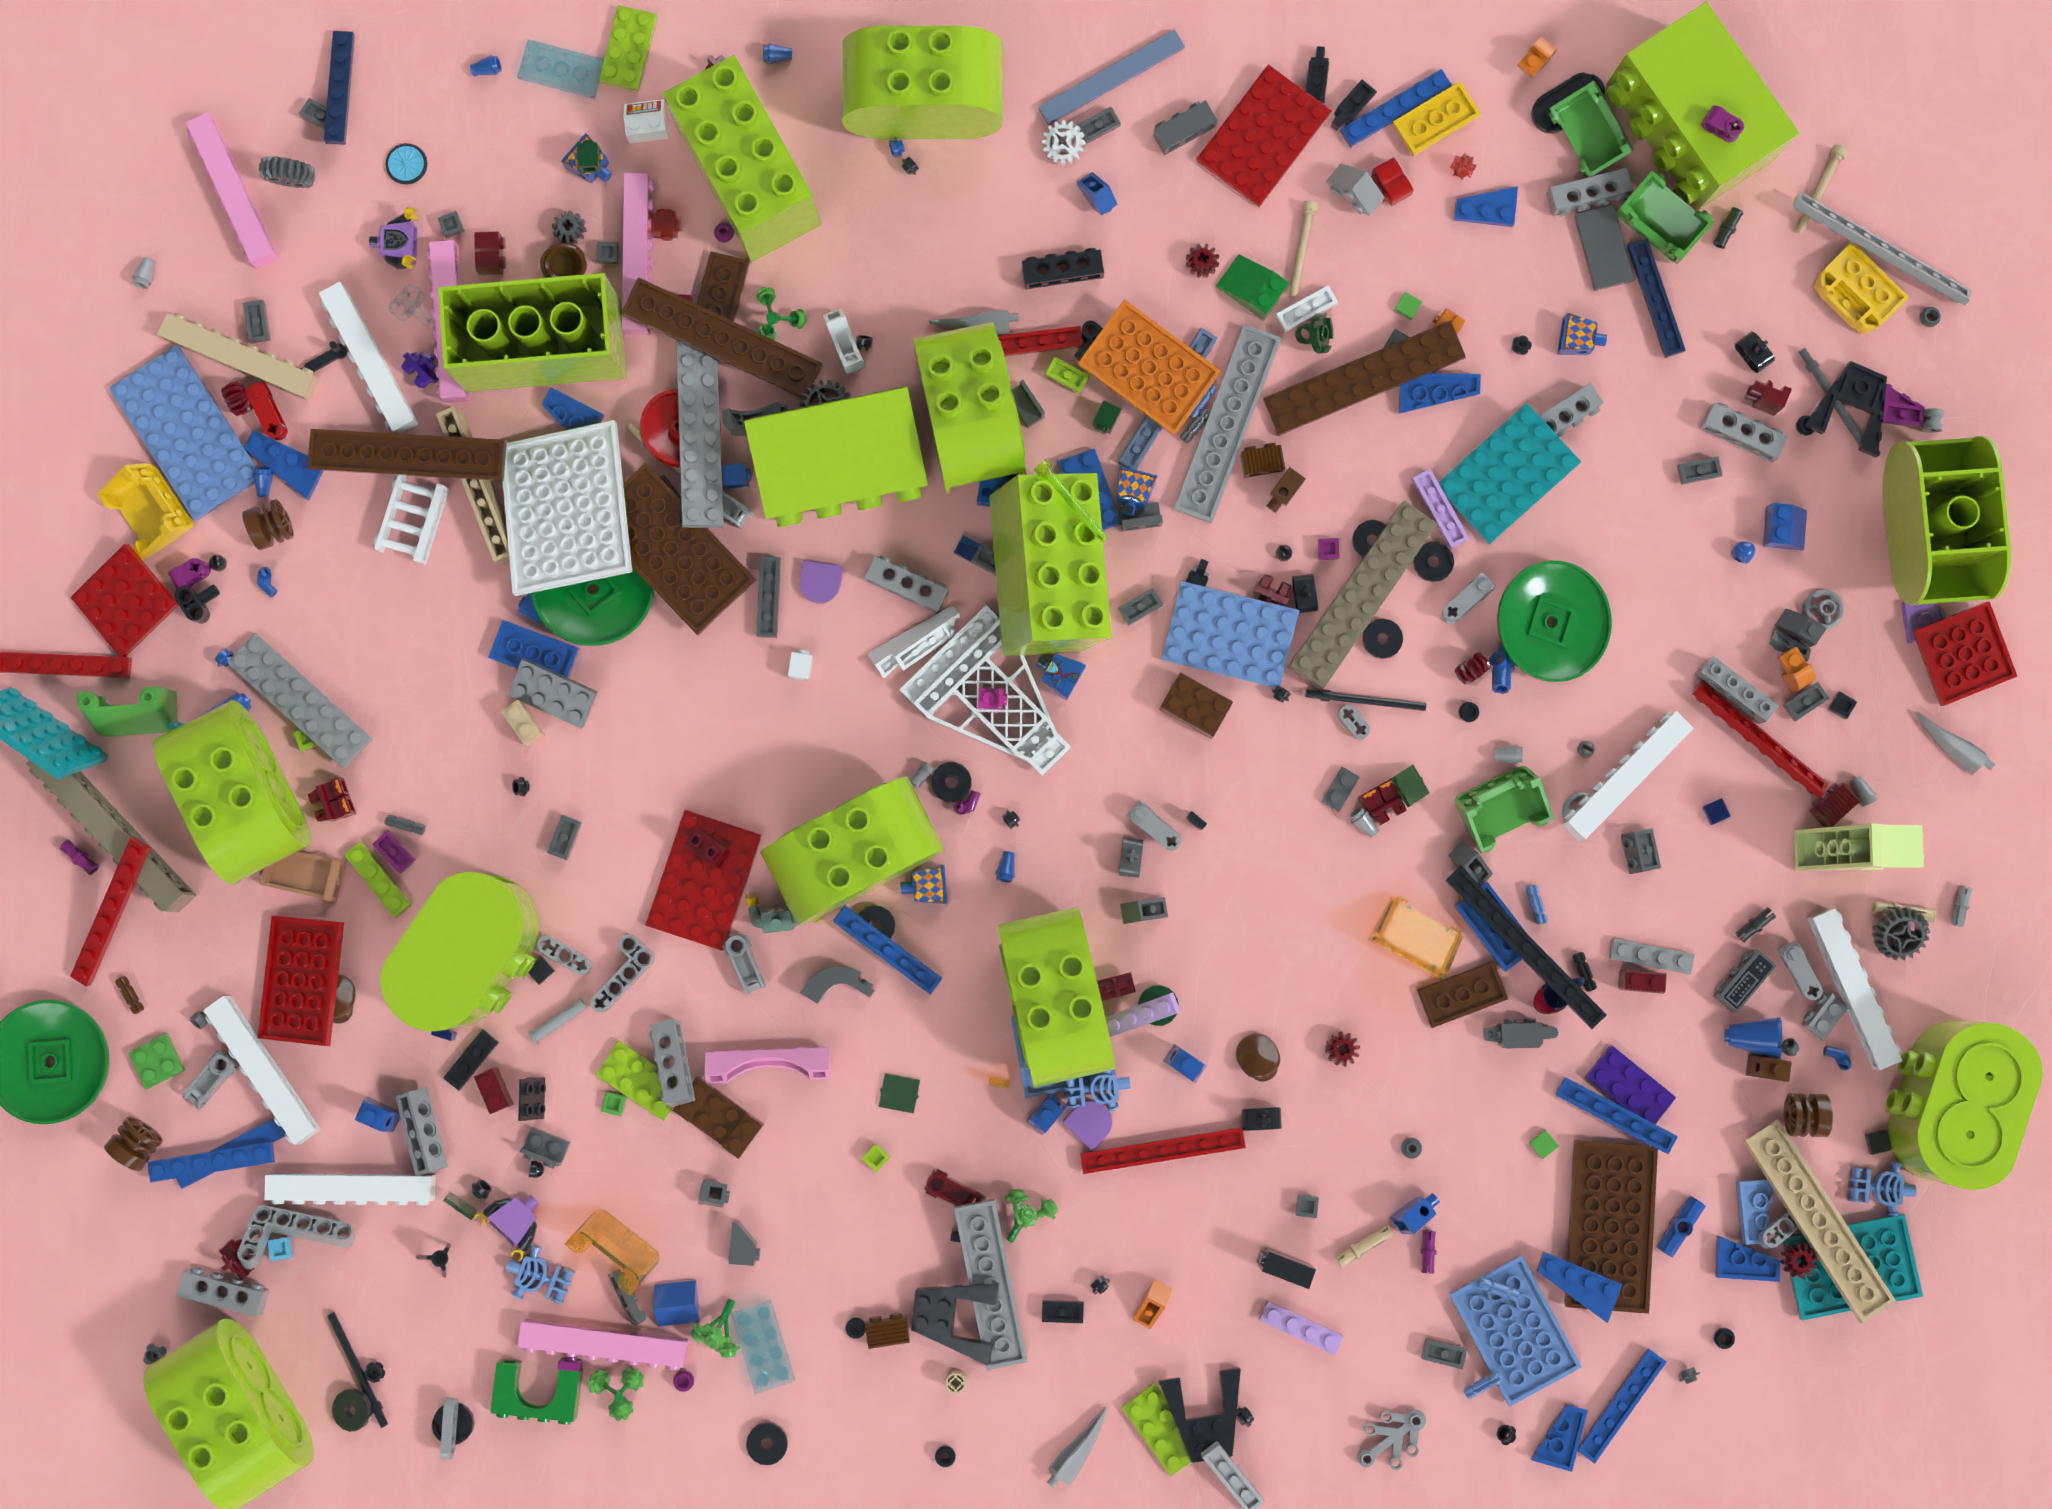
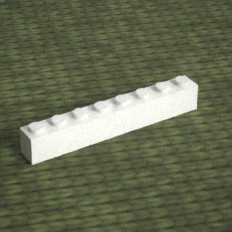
M338 282L319 292L322 299L319 302L325 312L328 311L331 317L328 319L334 329L338 328L340 332L338 338L343 346L347 345L349 349L347 354L353 363L356 362L358 366L356 371L359 377L367 382L368 386L365 388L371 397H375L377 401L375 407L380 415L384 414L386 418L384 423L389 432L393 431L396 434H402L419 425L346 287L341 282Z
M1677 711L1672 714L1666 713L1659 720L1661 724L1657 728L1655 726L1652 727L1645 734L1647 738L1644 741H1638L1632 747L1634 751L1630 755L1626 754L1619 760L1620 766L1617 769L1612 768L1605 775L1607 779L1603 783L1601 781L1598 782L1591 789L1593 793L1589 797L1587 795L1578 802L1580 806L1576 810L1572 809L1565 815L1566 821L1562 826L1578 842L1585 840L1694 729Z
M1835 908L1827 909L1806 918L1841 999L1848 1008V1015L1872 1069L1882 1070L1901 1062V1050L1894 1043L1892 1029L1889 1025H1886L1883 1018L1885 1017L1884 1011L1875 1000L1876 993L1868 984L1867 972L1860 966L1858 961L1860 960L1859 954L1850 943L1851 936L1842 925L1843 918L1840 912L1836 911Z
M222 996L205 1008L203 1011L206 1014L207 1022L218 1031L216 1033L220 1041L226 1043L230 1056L239 1062L240 1071L249 1077L253 1090L262 1096L263 1105L272 1111L274 1121L278 1126H282L286 1132V1139L291 1144L298 1145L320 1131L321 1128L262 1041L257 1038L258 1035L231 996Z
M271 1173L265 1175L264 1200H271V1204H284V1200L292 1201V1204H305V1201H313V1204H326V1201H333L335 1205L346 1204V1201H354V1205H365L367 1201H375V1205H387L388 1201H395V1205H408V1201H416V1205H429L430 1201L435 1200L436 1175Z

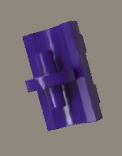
M406 352L403 355L406 360L401 365V368L407 374H412L414 371L418 373L417 377L413 380L417 387L424 388L429 383H436L439 380L432 371L436 368L433 364L435 360L433 354L425 355L423 352L410 354Z

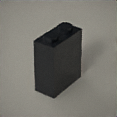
M1267 1247L1264 1248V1251L1260 1250L1256 1260L1262 1272L1310 1289L1316 1269L1311 1264Z

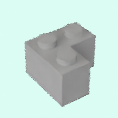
M1340 163L1326 180L1330 186V192L1336 197L1342 196L1349 200L1353 205L1352 209L1358 214L1363 213L1370 216L1385 198L1367 171Z

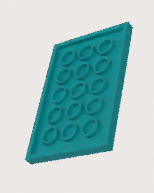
M1526 403L1438 483L1452 505L1485 541L1491 544L1582 461L1534 409Z
M11 687L0 690V740L57 780L106 762L109 755L104 753L100 747L91 744L83 735L77 734L67 724L54 718L50 712L44 711L37 706L36 702L21 695L20 691Z
M1901 1213L1898 1216H1886L1846 1224L1896 1300L1895 1302L1923 1297L1905 1214ZM1802 1233L1790 1235L1783 1241L1786 1253L1788 1252L1786 1246L1790 1245L1793 1247L1794 1242L1800 1245L1803 1243L1807 1244L1808 1249L1811 1248ZM1797 1257L1796 1261L1801 1263V1259ZM1819 1259L1812 1263L1817 1267L1816 1269L1810 1268L1812 1275L1808 1276L1805 1274L1803 1279L1798 1276L1795 1278L1790 1276L1800 1320L1852 1311Z

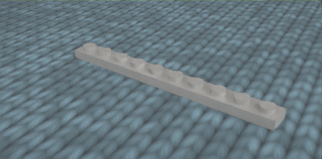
M1799 191L1795 196L1793 207L1799 213L1807 214L1815 222L1829 227L1832 232L1845 236L1851 243H1857L1864 247L1867 252L1881 257L1884 262L1892 263L1901 272L1909 273L1920 283H1926L1936 292L1949 296L1953 302L1961 303L1965 306L1970 301L1972 290Z

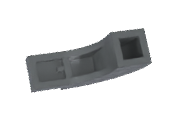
M775 402L763 408L750 411H738L728 408L722 411L723 423L732 436H747L745 420L788 411L787 404Z
M835 966L821 970L812 976L800 993L818 1004L827 990L836 984H848L868 997H871L875 990L872 988L873 984L866 979L858 980L862 974L861 971L851 967Z

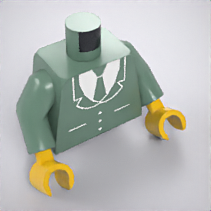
M754 892L755 897L749 898L748 893H746V905L749 907L751 924L754 927L762 928L763 933L790 931L797 926L786 903L758 907V894Z

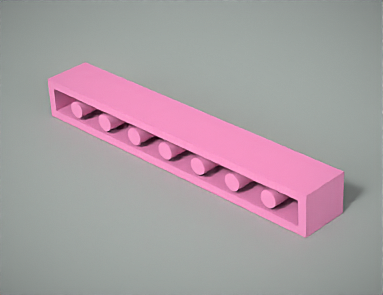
M207 112L187 121L186 124L189 130L186 132L192 142L195 141L197 147L194 149L198 157L203 159L205 163L203 165L205 173L208 177L211 176L213 180L211 183L213 190L216 194L219 193L221 197L219 203L222 209L227 211L229 215L227 220L231 228H235L238 234L235 235L237 242L246 251L243 253L248 264L252 263L258 269L279 259L214 118Z
M624 173L622 310L638 277L653 284V279L650 277V270H653V258H650V250H653V238H650V231L654 229L653 219H650L651 211H654V201L651 199V192H654V180H651L648 173ZM622 315V331L625 335H649V327Z
M454 240L429 242L430 249H427V257L431 261V268L428 269L430 281L432 280L433 287L430 288V297L434 301L431 314L432 318L435 319L433 336L437 342V346L434 347L435 358H438V366H436L435 370L440 385L437 386V394L445 403L469 401V392H466L443 368L438 287L461 285L458 245Z
M524 1319L521 1322L518 1347L524 1348L523 1351L536 1352V1349L544 1350L545 1354L550 1355L562 1352L567 1357H577L578 1354L585 1355V1358L590 1360H597L598 1357L606 1358L605 1361L607 1362L625 1360L626 1364L638 1365L641 1362L647 1363L648 1367L657 1368L659 1365H665L667 1369L680 1370V1367L683 1368L686 1364L689 1339Z

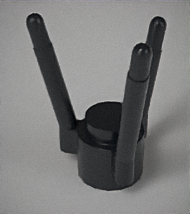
M447 1244L444 1250H438L432 1255H417L416 1258L419 1260H431L434 1266L441 1268L442 1277L446 1278L445 1265L448 1262L447 1253L451 1244Z

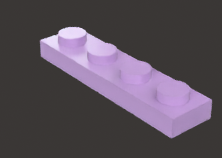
M1431 469L1412 478L1411 480L1431 516L1438 523L1437 526L1449 548L1452 549L1467 541L1469 537Z
M1170 993L1106 1016L1105 1018L1109 1036L1112 1037L1181 1011L1174 993Z
M1269 1301L1266 1302L1259 1318L1261 1322L1333 1355H1336L1344 1337L1342 1334Z

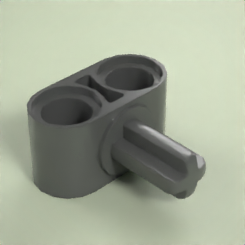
M1123 837L1119 876L1139 878L1143 851L1142 839Z

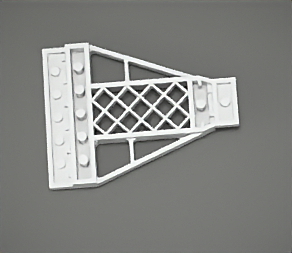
M985 605L899 690L929 720L1029 762L1043 776L1071 746L1056 732L1024 655H1019L1023 665L1011 677H1007L990 660L1002 647L1000 619ZM985 663H987L990 667H982V666H983ZM979 670H991V681H979ZM1023 670H1026L1040 703V708L1013 683V680ZM977 672V681H967ZM994 672L1003 681H994ZM965 684H977V695H965ZM979 684H991V689H994V684H1006V710H979ZM962 685H963V695L958 691V689H959ZM1008 686L1017 695H1008ZM953 695L957 696L972 711V715L960 727L933 716ZM966 698H977V709ZM1008 698L1020 699V710H1008ZM1022 700L1032 710H1022ZM981 713H991V723ZM993 713H1006L1005 724H993ZM1008 713H1020V724H1008ZM1022 713H1034V724H1022ZM1036 714L1041 718V720L1037 724ZM974 718H979L1000 739L1003 745L1000 746L964 730V728ZM995 727H1005V737ZM1008 727H1020V738H1008ZM1022 727H1033L1022 738ZM1009 741L1019 742L1015 746H1013Z

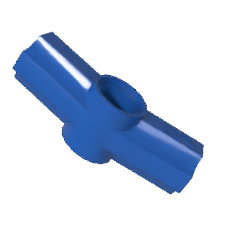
M1500 643L1498 650L1490 656L1489 664L1492 666L1493 692L1505 694L1509 693L1511 689V673L1515 665L1507 656Z

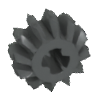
M569 210L568 214L565 215L564 212H561V218H554L557 223L552 224V228L555 230L553 235L558 237L560 243L564 241L571 243L573 241L575 244H578L577 238L584 239L582 233L587 232L586 227H584L585 220L580 219L579 213L573 215V212ZM572 225L573 228L567 231L566 228L569 229L568 226Z

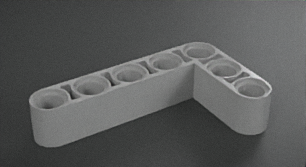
M261 1205L255 1208L237 1255L244 1268L253 1269L257 1267L271 1232L339 1247L351 1246L355 1241V1234L350 1224L346 1222ZM263 1215H268L267 1219L259 1220ZM288 1219L286 1224L279 1225L282 1220ZM302 1224H309L307 1228L299 1229ZM329 1228L326 1233H319L321 1229ZM344 1232L349 1233L348 1236L344 1238L339 1237ZM261 1234L259 1239L252 1240L253 1236ZM254 1254L251 1259H244L246 1255Z

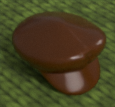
M560 243L552 245L544 251L540 259V267L545 278L584 275L587 269V261L584 252L577 245Z
M341 974L338 975L333 1023L336 1024L345 1023L350 1019L356 996L353 982Z
M1259 1033L1250 1034L1239 1042L1236 1049L1237 1062L1249 1077L1265 1082L1276 1075L1281 1057L1275 1043L1268 1036Z

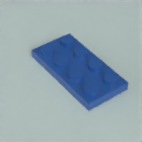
M1095 448L1057 461L1060 474L1097 473L1102 531L1121 525Z
M502 620L488 658L517 669L521 659L526 658L569 678L580 648Z
M1485 882L1481 885L1498 905L1523 929L1490 884ZM1464 900L1454 906L1504 972L1522 960Z

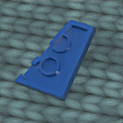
M1518 186L1457 199L1455 202L1454 221L1513 227L1515 224Z
M552 387L549 388L542 403V406L566 430L601 423L605 416L603 413Z
M1717 1235L1715 1277L1780 1282L1779 1260Z
M1565 1404L1530 1459L1572 1472L1588 1410Z

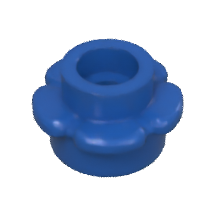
M895 137L894 140L889 141L893 157H901L902 152H905L902 140L898 141Z
M223 649L214 659L218 663L217 666L227 667L233 652Z

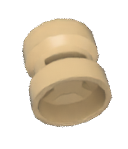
M955 1369L947 1374L945 1382L947 1390L952 1394H958L965 1389L966 1375L961 1370Z

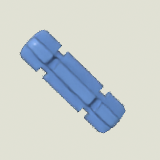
M1213 384L1189 415L1191 418L1194 419L1199 414V410H1202L1211 397L1210 395L1216 390Z
M1531 885L1526 887L1527 895H1530L1529 901L1533 914H1536V923L1538 925L1547 923L1548 918L1543 912L1545 909L1541 896L1538 895V886Z
M1481 1278L1479 1288L1482 1290H1489L1493 1294L1504 1298L1508 1297V1299L1513 1301L1519 1299L1520 1292L1516 1289H1510L1508 1286L1494 1281L1491 1282V1280Z
M1495 1371L1490 1376H1486L1476 1381L1473 1385L1465 1387L1464 1393L1468 1399H1471L1476 1394H1481L1492 1388L1493 1385L1500 1384L1502 1377L1499 1372Z

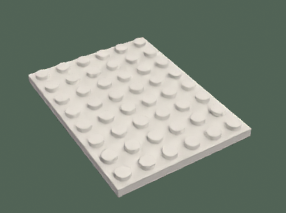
M615 420L507 443L503 491L512 593L518 596L632 572L618 429Z

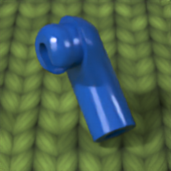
M262 567L258 571L257 585L272 598L278 591L271 585V570L268 567Z
M1831 1046L1824 1047V1056L1834 1057L1841 1070L1847 1071L1851 1068V1059L1844 1049Z

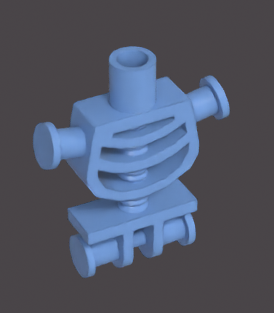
M1115 1070L1091 1075L1087 1085L1083 1084V1077L1078 1078V1081H1074L1075 1079L1067 1080L1064 1085L1067 1091L1065 1097L1068 1099L1066 1103L1068 1108L1078 1107L1079 1102L1076 1100L1078 1098L1081 1100L1082 1107H1086L1084 1093L1091 1092L1093 1099L1098 1104H1108V1111H1114L1119 1107V1104L1115 1102L1119 1100L1118 1090L1131 1089L1129 1076L1117 1078Z
M1890 1161L1892 1164L1890 1172L1884 1170L1878 1172L1872 1183L1870 1182V1169L1850 1167L1852 1178H1849V1181L1853 1182V1187H1848V1190L1851 1191L1848 1201L1869 1203V1193L1872 1190L1876 1202L1888 1206L1887 1216H1898L1900 1213L1897 1212V1205L1903 1204V1196L1915 1197L1916 1186L1904 1184L1905 1176L1899 1174L1900 1167H1903V1164ZM1858 1182L1862 1183L1861 1188H1858Z
M530 1245L531 1253L524 1257L522 1263L513 1259L509 1260L506 1271L517 1275L514 1284L518 1287L515 1291H512L511 1294L522 1300L524 1291L535 1292L546 1283L549 1284L545 1299H550L553 1290L557 1292L555 1297H552V1301L559 1304L564 1303L563 1297L568 1293L565 1287L566 1285H571L572 1281L570 1279L572 1274H575L574 1270L564 1267L563 1271L565 1272L563 1277L559 1275L563 1266L558 1265L553 1277L548 1276V1262L544 1258L538 1257L539 1250H542V1247ZM540 1264L543 1266V1273H540ZM528 1277L532 1278L528 1284L524 1283ZM535 1280L540 1281V1283L536 1287L530 1286L535 1282ZM557 1281L562 1283L561 1287L556 1285Z

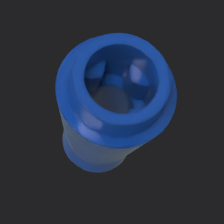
M769 43L768 45H763L764 62H769V64L792 60V48Z
M490 55L471 64L470 70L473 76L497 75L498 72L502 71L499 58Z
M255 467L253 478L257 497H269L274 474L272 473V468Z
M1003 852L995 872L997 875L996 880L1011 883L1012 879L1015 878V853Z

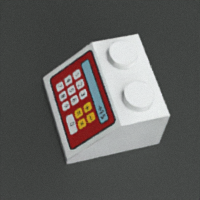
M664 99L624 104L625 134L629 143L669 139Z

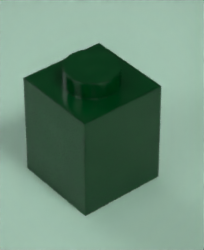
M585 140L583 143H577L578 168L581 173L601 172V149L597 142Z
M1103 400L1092 426L1099 433L1106 434L1107 432L1111 434L1122 408Z

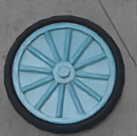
M407 143L394 147L387 155L385 163L386 171L391 179L406 185L419 181L424 176L428 164L427 157L422 149Z

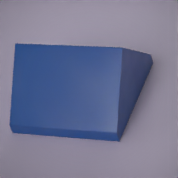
M696 1280L655 1284L653 1310L658 1327L700 1322Z

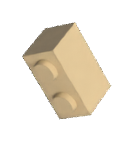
M517 699L501 710L524 745L530 746L545 735L522 701Z

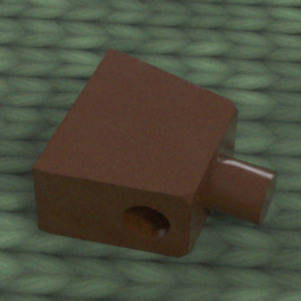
M1289 467L1271 491L1272 499L1266 507L1276 513L1282 504L1287 506L1306 478ZM1282 489L1288 491L1285 497L1279 494Z
M1748 1055L1746 1076L1789 1082L1792 1061ZM1758 1063H1760L1759 1071H1757Z

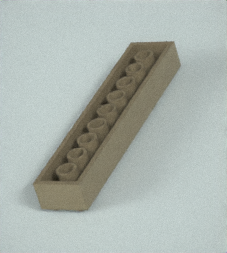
M1406 501L1399 504L1287 668L1318 690L1324 689L1438 523Z
M29 760L26 763L31 768L29 772L35 778H40L44 782L43 787L58 797L57 802L72 812L70 814L71 817L86 827L84 829L85 832L99 841V847L113 856L112 860L117 866L130 838L136 837L149 845L81 771L57 780ZM151 847L136 882L141 886V892L147 897L150 896L155 901L153 904L158 910L162 912H180L197 895Z

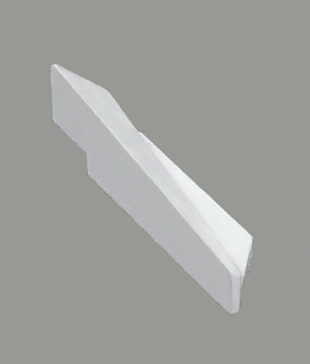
M951 606L871 650L867 655L883 678L898 665L904 671L953 637L955 632L954 624L956 619L960 617V614Z

